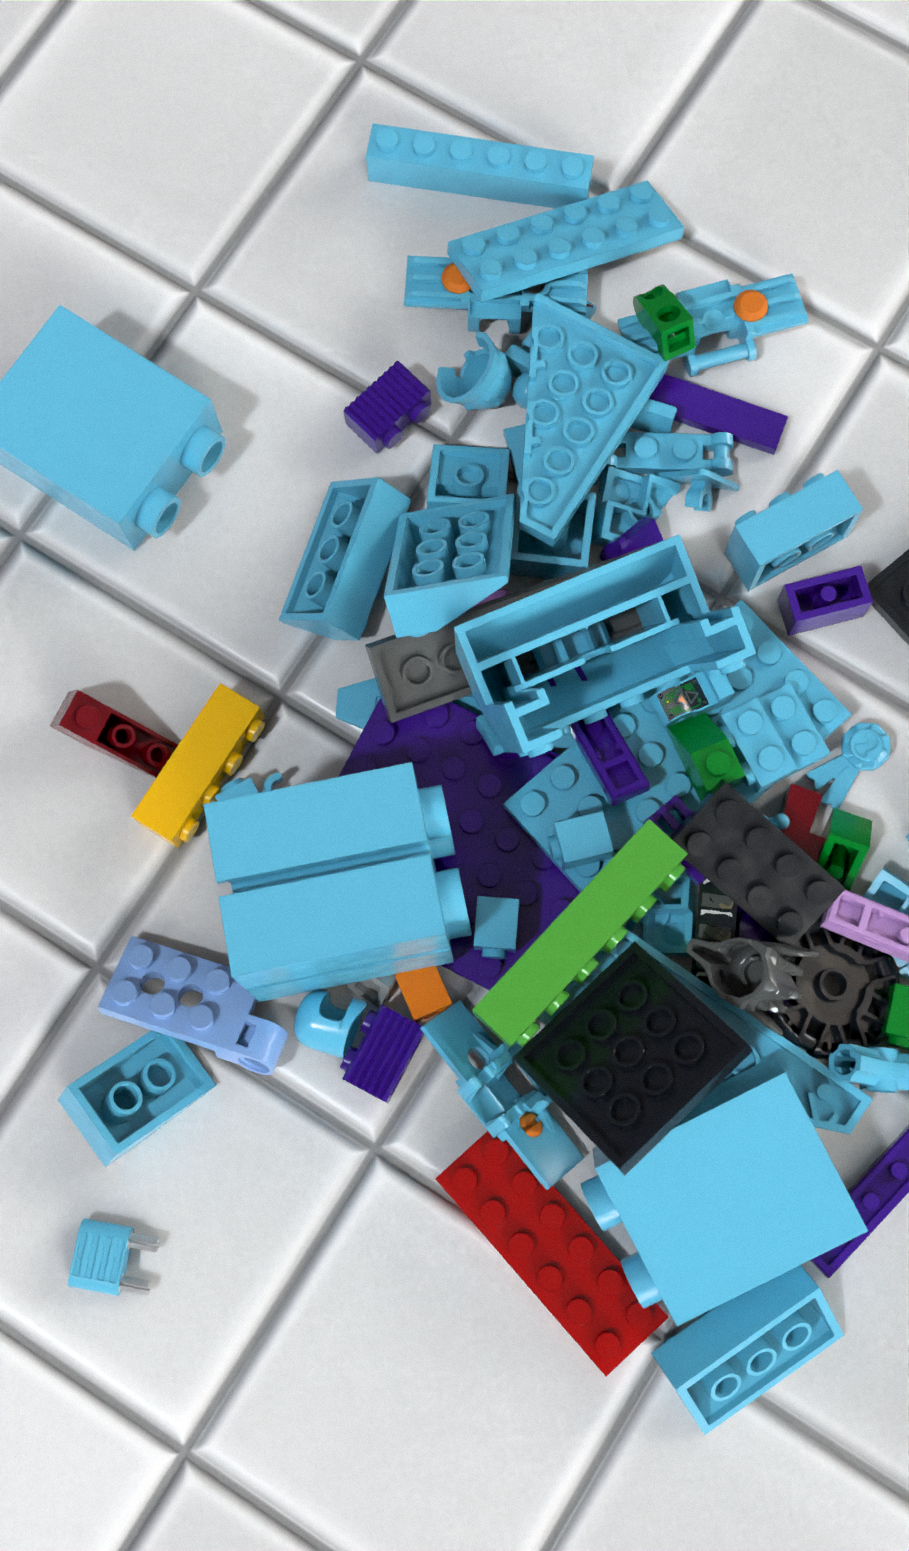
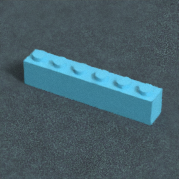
M374 123L372 124L366 153L368 179L372 182L555 209L588 199L594 160L593 155Z

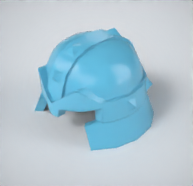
M477 331L475 337L479 347L483 349L477 351L468 350L464 353L466 361L461 369L460 376L455 375L454 368L439 367L436 378L437 393L442 400L460 404L467 411L471 409L486 410L497 408L500 404L505 403L512 384V372L508 365L506 353L501 352L494 345L487 333Z

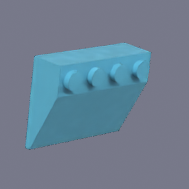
M514 493L400 514L384 592V599L396 638L405 636L421 637L430 632H436L509 582L516 506Z

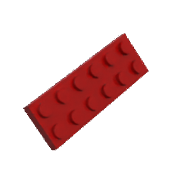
M487 1131L435 1178L605 1376L610 1374L669 1318L657 1303L645 1309L641 1306L627 1280L621 1262L554 1186L548 1190L545 1189L507 1140L502 1142L498 1136L493 1138Z

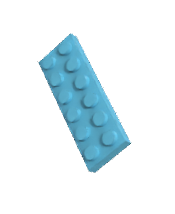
M647 180L448 241L447 254L482 303L680 240L683 237L684 226Z

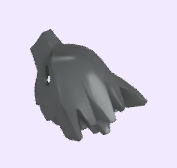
M691 938L686 948V952L705 968L710 984L720 998L738 1008L744 1009L749 1015L780 1036L784 1032L766 1011L784 1013L788 1008L781 1002L782 1000H800L802 997V991L795 985L791 976H803V969L790 960L789 956L818 957L820 951L750 938H731L718 943Z

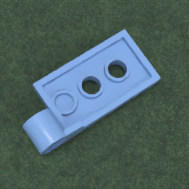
M135 936L130 937L98 1005L101 1014L213 1050L216 1057L239 1064L252 1072L263 1075L273 1074L288 1038L287 1031L281 1026L252 1015L258 1000L231 977L230 967ZM158 978L165 982L163 989L159 993L147 994L142 991L144 984L150 979ZM188 991H198L203 995L201 1002L193 1007L182 1005L180 1000Z

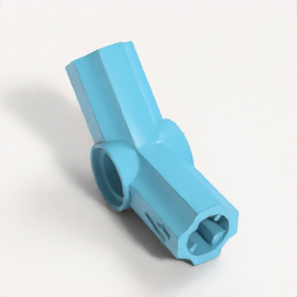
M839 1044L837 1050L829 1054V1069L835 1073L839 1081L858 1084L859 1089L883 1093H897V1090L909 1091V1054L899 1053L898 1049L871 1046L867 1048L856 1044Z

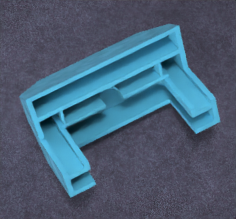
M680 534L454 627L457 657L474 699L504 752L519 753L520 757L529 755L530 758L552 750L554 747L551 741L571 732L569 725L583 719L585 724H590L608 716L606 709L620 703L622 709L638 704L645 700L642 693L654 688L658 692L669 685L677 687L680 685L679 677L691 672L706 671L707 676L720 672L721 675L734 672L746 666L743 659L756 654L738 605L709 611ZM635 607L643 627L611 640L603 620ZM532 650L540 671L523 677L515 657ZM580 666L588 681H582L574 668ZM553 677L557 686L551 687L547 679Z

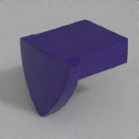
M649 517L640 519L624 534L614 538L604 546L599 555L600 559L605 561L664 541L655 519Z

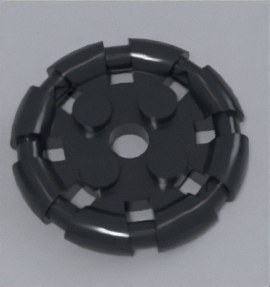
M823 913L793 945L820 951L818 957H793L797 959L795 964L803 969V976H791L795 985L802 991L801 999H789L793 1005L792 1007H789L784 1013L769 1011V1016L784 1032L782 1036L785 1039L805 1049L806 1053L813 1058L829 1061V1054L834 1053L839 1044H856L869 1048V1046L875 1047L883 1040L886 1034L882 1032L881 1028L885 1024L884 1019L889 1003L886 999V995L889 993L888 986L894 983L900 984L898 973L894 974L889 958L892 957L891 955L852 940L853 949L843 945L846 939L845 936L820 927ZM815 933V935L819 936L822 945L814 946L810 935ZM774 936L770 940L773 943L789 945L783 942V940L779 942ZM873 963L878 979L869 981L864 967ZM827 974L835 976L839 982L840 989L836 996L828 994L824 988L823 982ZM871 1002L876 1007L874 1015L867 1011ZM810 1021L820 1026L815 1035L806 1031ZM850 1024L852 1030L851 1037L846 1038L842 1026Z

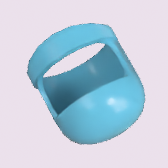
M312 991L303 998L297 1009L294 1020L295 1036L302 1045L344 1059L349 1048L352 1046L358 1025L368 1002L353 998L348 1009L343 1010L331 1004L330 991Z

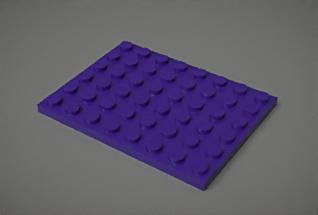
M380 697L338 777L412 762L419 789L442 785L456 855L436 858L434 863L436 872L458 868L472 935L450 939L454 963L440 966L490 991L580 894L577 888L503 807V803L559 755L548 751L531 758L529 755L520 757L519 753L510 752L494 756L476 728V717L479 715L452 702L391 723L387 718ZM477 896L519 899L515 953L507 952V959L483 958L482 950H474Z

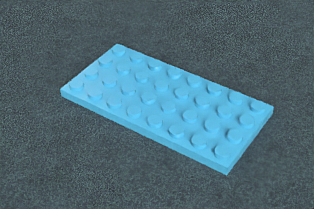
M741 599L734 606H739L756 654L743 659L745 667L726 674L735 692L730 703L706 714L717 725L721 715L756 697L759 699L790 682L822 739L825 740L847 721L852 714ZM698 672L686 674L679 677V680L682 681ZM656 688L642 693L644 701L624 709L619 704L609 712L649 781V791L612 807L577 743L574 742L503 803L504 809L580 893L644 825L643 822L671 798L677 795L691 812L700 803L667 730L663 728L650 701V697L657 693ZM741 781L733 789L752 805L772 786L756 793L752 785L746 786ZM674 809L669 811L680 824L683 822ZM603 811L614 849L611 859L562 870L560 859L552 860L547 840L548 836L553 835L554 823ZM662 818L657 821L669 836L674 832Z

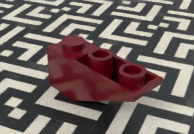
M80 690L67 693L50 727L74 740L154 778H157L178 746L173 741Z

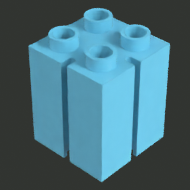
M412 762L203 804L216 883L229 882L233 894L219 897L231 977L244 989H247L259 1002L370 980L376 977L454 963L450 939L472 935L458 868L436 872L434 859L456 855L442 785L419 789Z

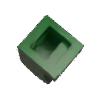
M661 284L644 294L633 297L636 316L641 326L647 329L656 342L658 353L664 362L696 348L693 318L673 292H670L665 285Z

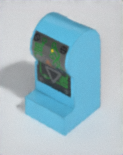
M701 671L680 681V685L677 687L669 685L650 697V701L663 728L667 729V727L690 717H695L704 712L708 713L730 703L735 692L726 674L721 675L720 672L707 676L706 671Z

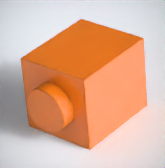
M436 966L395 974V978L416 1023L441 1013L453 1005Z

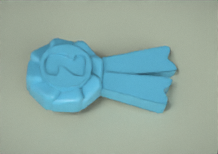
M857 723L852 726L842 737L841 755L807 774V778L814 782L815 791H819L834 780L821 798L820 803L830 804L832 810L833 808L839 809L859 771H875L889 759L891 752L890 737L878 724Z

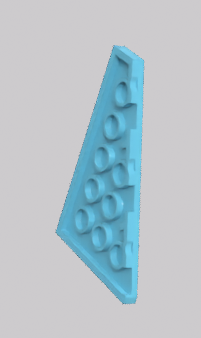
M539 293L534 298L518 528L554 547L667 371L669 360L664 362L661 356Z

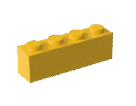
M219 683L131 817L138 824L179 848L183 841L188 842L199 827L197 819L204 810L203 804L217 801L215 796L221 793L220 784L227 774L231 776L236 772L243 760L241 752L249 741L255 742L262 733L265 722H263L265 716L261 708Z

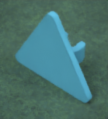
M706 469L656 473V476L690 485L685 498V506L694 508L695 511L710 512L712 507V488L739 491L740 487L739 484Z

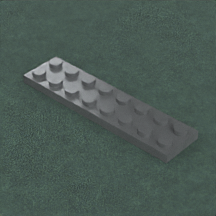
M654 544L474 606L436 632H430L421 637L405 636L396 638L394 634L366 644V650L388 720L393 723L472 694L456 654L454 627ZM635 607L603 620L611 640L643 627ZM532 650L515 657L523 676L539 670Z

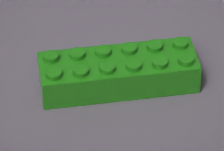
M648 819L472 1009L473 1014L506 1046L511 1048L517 1042L523 1048L540 1028L535 1021L545 1011L552 1016L568 999L570 994L565 991L568 985L573 980L581 985L599 964L594 957L602 949L609 954L629 932L623 927L626 922L631 918L634 922L638 923L657 901L652 894L658 888L665 893L682 875L686 868L681 862L688 853Z

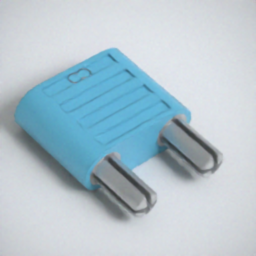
M84 1218L78 1231L68 1286L119 1296L121 1291L148 1295L150 1289L124 1284L151 1287L150 1280L125 1276L131 1248L150 1252H157L159 1246L133 1242V1240L160 1244V1239L134 1233L133 1227Z

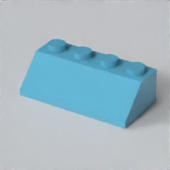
M379 477L331 482L279 621L333 640L360 641L361 635L367 627L368 616L374 600L380 592L381 581L386 567L392 557L399 516L402 513H407L411 499Z
M799 1265L702 1314L694 1323L680 1333L664 1341L651 1354L704 1435H706L839 1340L844 1334L819 1286L804 1268Z

